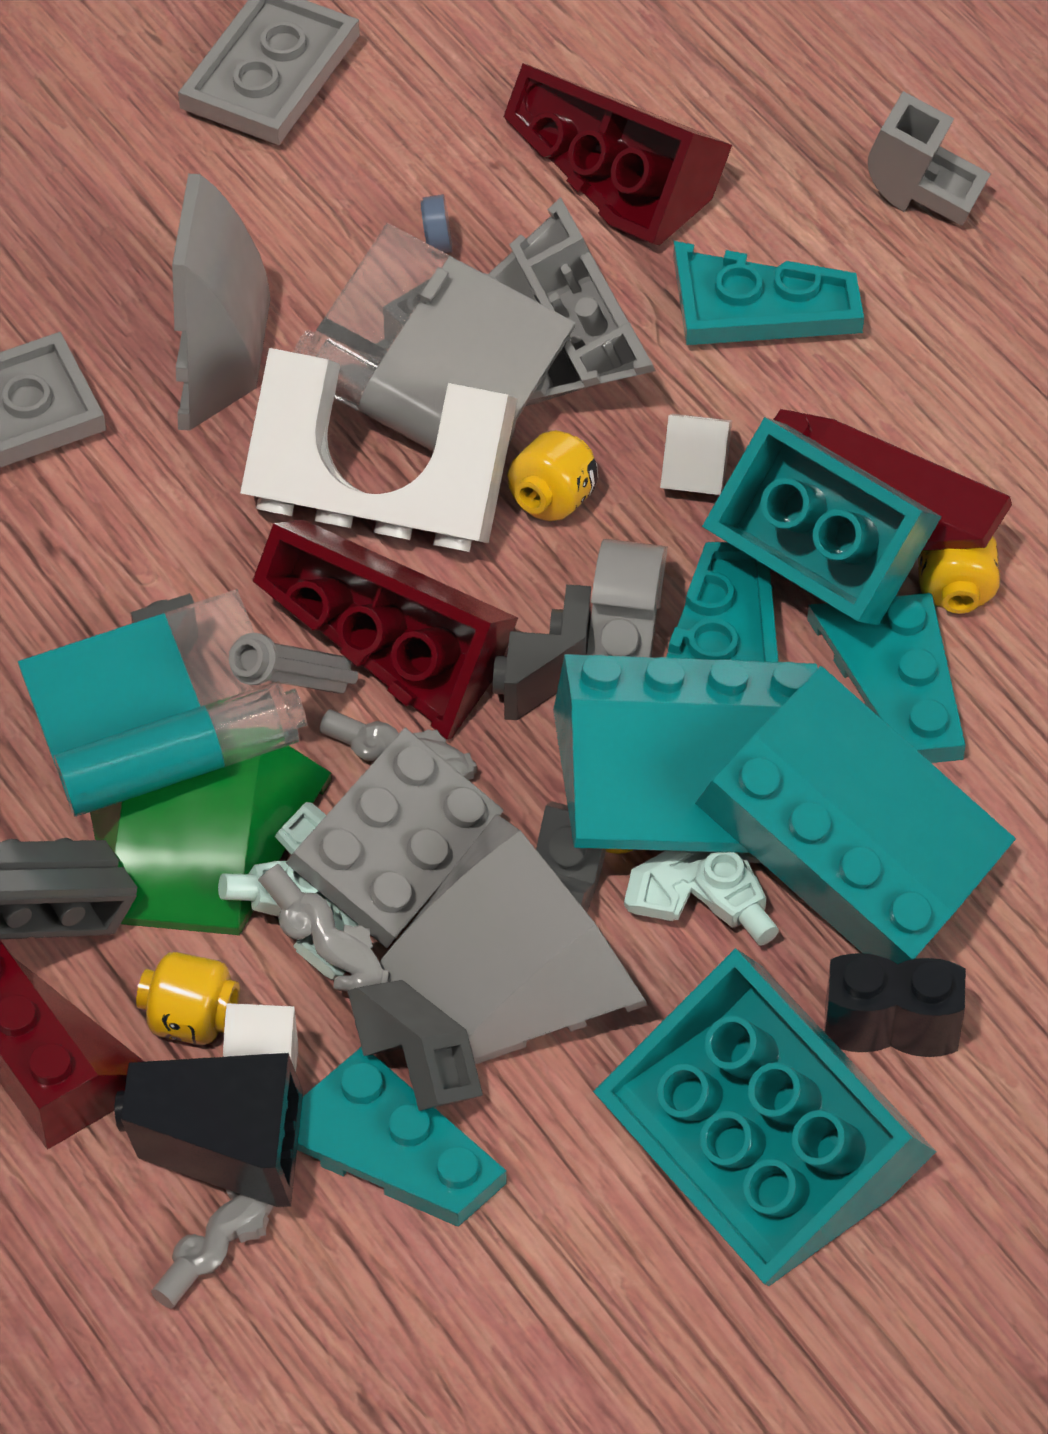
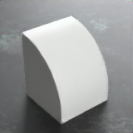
M670 414L668 416L660 488L720 495L723 490L732 420Z
M227 1003L223 1057L289 1053L296 1071L298 1038L294 1006Z

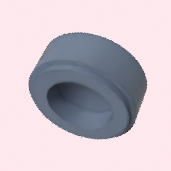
M444 194L423 197V200H421V213L428 252H431L432 255L452 252L451 231Z

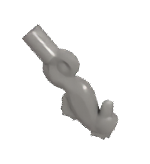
M331 709L325 713L320 724L321 733L351 745V749L358 757L372 762L382 754L399 734L394 727L387 723L375 721L364 724ZM437 729L413 733L466 779L474 778V774L477 773V765L472 760L470 753L463 754L458 749L447 744L446 739L439 734Z
M280 864L270 868L258 879L281 908L278 919L284 934L292 939H303L311 935L316 952L327 963L351 974V976L336 977L333 984L335 990L348 992V990L357 987L388 982L389 971L382 970L379 960L371 950L373 944L370 939V928H364L363 925L353 927L346 924L343 931L335 928L333 912L327 901L317 893L301 892Z
M226 1189L229 1198L232 1200L222 1205L209 1218L205 1237L190 1234L179 1240L173 1250L172 1259L174 1263L151 1290L153 1297L163 1306L170 1309L174 1308L199 1275L212 1274L221 1266L226 1257L229 1242L239 1238L242 1243L251 1239H259L260 1236L266 1235V1226L269 1221L268 1215L274 1206Z

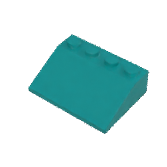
M564 654L553 712L574 848L750 853L696 805L695 802L715 776L749 739L818 669L817 664Z
M822 666L749 739L715 776L695 802L696 805L864 954L887 958L897 964L916 958L1016 840L1011 833Z
M736 948L593 1091L767 1286L772 1285L888 1201L937 1152L762 965Z

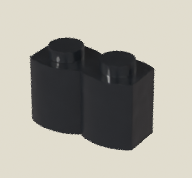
M855 953L830 959L824 1032L841 1050L874 1052L891 1046L903 1053L921 1057H938L952 1054L958 1051L965 1011L966 969L956 963L936 958H918L897 964L881 956Z

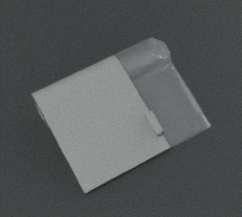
M386 223L316 331L306 330L297 342L293 353L329 359L341 364L334 395L335 399L433 452L448 383L508 394L518 399L509 440L510 444L516 420L571 335L576 322L399 228Z

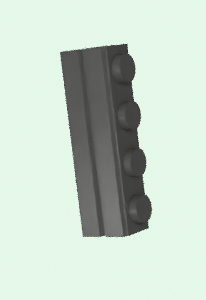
M61 838L55 841L21 842L17 839L0 842V940L115 934L137 897L138 887L125 868L118 867L119 859L106 840L73 841L70 838Z

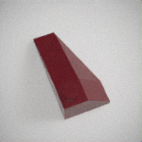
M522 63L503 116L542 157L550 159L568 177L566 181L577 192L584 194L600 210L598 214L609 225L659 246L713 199L732 148V144L524 63Z
M780 409L773 419L789 425L942 516L922 551L986 548L1012 506L1011 498L1007 494L835 419Z

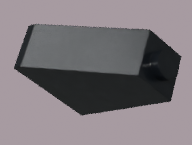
M289 1053L130 1062L128 1064L125 1090H120L116 1093L114 1112L118 1130L120 1132H127L139 1159L275 1207H291L303 1090Z

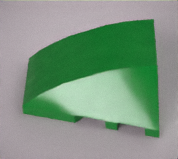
M213 725L222 750L225 767L90 812L95 840H106L119 859L118 867H124L138 887L137 897L121 924L240 936L254 910L252 909L251 901L220 899L218 884L221 874H249L254 865L279 861L286 848L277 840L275 835L306 802L314 803L318 794H324L332 781V773L265 730Z

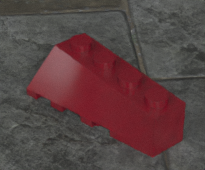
M306 520L273 523L252 580L313 631L319 630L341 648L339 652L357 667H365L389 687L387 691L405 706H413L432 722L430 726L435 730L437 729L439 734L447 740L453 738L493 681L495 657L504 656L509 644L510 631H514L518 617Z
M0 940V1084L48 1150L113 1112L116 1093L120 1090H125L128 1064L130 1062L145 1061L19 962Z

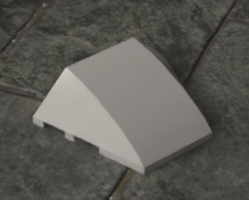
M188 173L172 263L174 331H182L176 363V381L184 382L180 408L177 413L178 430L193 429L257 388L271 300L267 274L260 253L240 216L222 193L201 174Z
M561 197L547 209L550 217L528 238L520 234L509 244L512 252L489 274L483 273L576 322L574 330L526 406L597 384L656 371Z
M498 814L492 818L411 924L380 961L382 970L389 971L388 982L405 981L467 1030L475 1065L525 1048L528 1040L567 1027L572 1032L586 1027V1020L624 1007L627 1012L647 1006L645 998L595 922L522 831Z

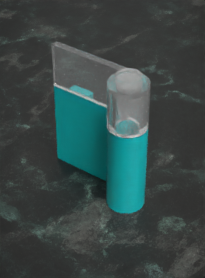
M238 589L18 661L22 677L74 817L299 742L297 729L307 726V719L296 689L284 691L280 681H267L260 685L244 684L231 671L229 665L231 647L241 636L247 633H255Z

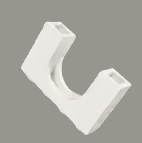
M269 348L240 492L241 494L258 497L256 509L292 516L294 504L317 509L315 521L351 528L353 516L376 521L374 533L407 540L411 538L412 528L434 532L436 534L433 545L470 552L472 540L489 543L517 398L508 394L448 383L435 449L426 468L415 480L403 488L388 493L369 494L355 488L342 477L332 461L328 448V425L341 364L329 359Z

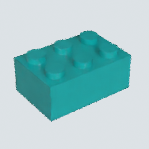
M764 417L702 527L857 622L879 625L942 516L789 425Z

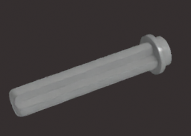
M247 633L241 636L233 644L229 652V665L233 675L240 682L248 685H260L269 681L333 693H344L348 683L356 684L358 680V672L351 670V661L345 656L274 643L268 636L260 633Z

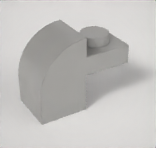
M903 91L870 150L868 156L870 177L879 192L891 204L905 212L910 201L913 199L963 226L991 173L940 147L954 118Z
M612 539L602 540L592 590L591 603H593L587 655L652 656L657 609L661 607L668 546Z

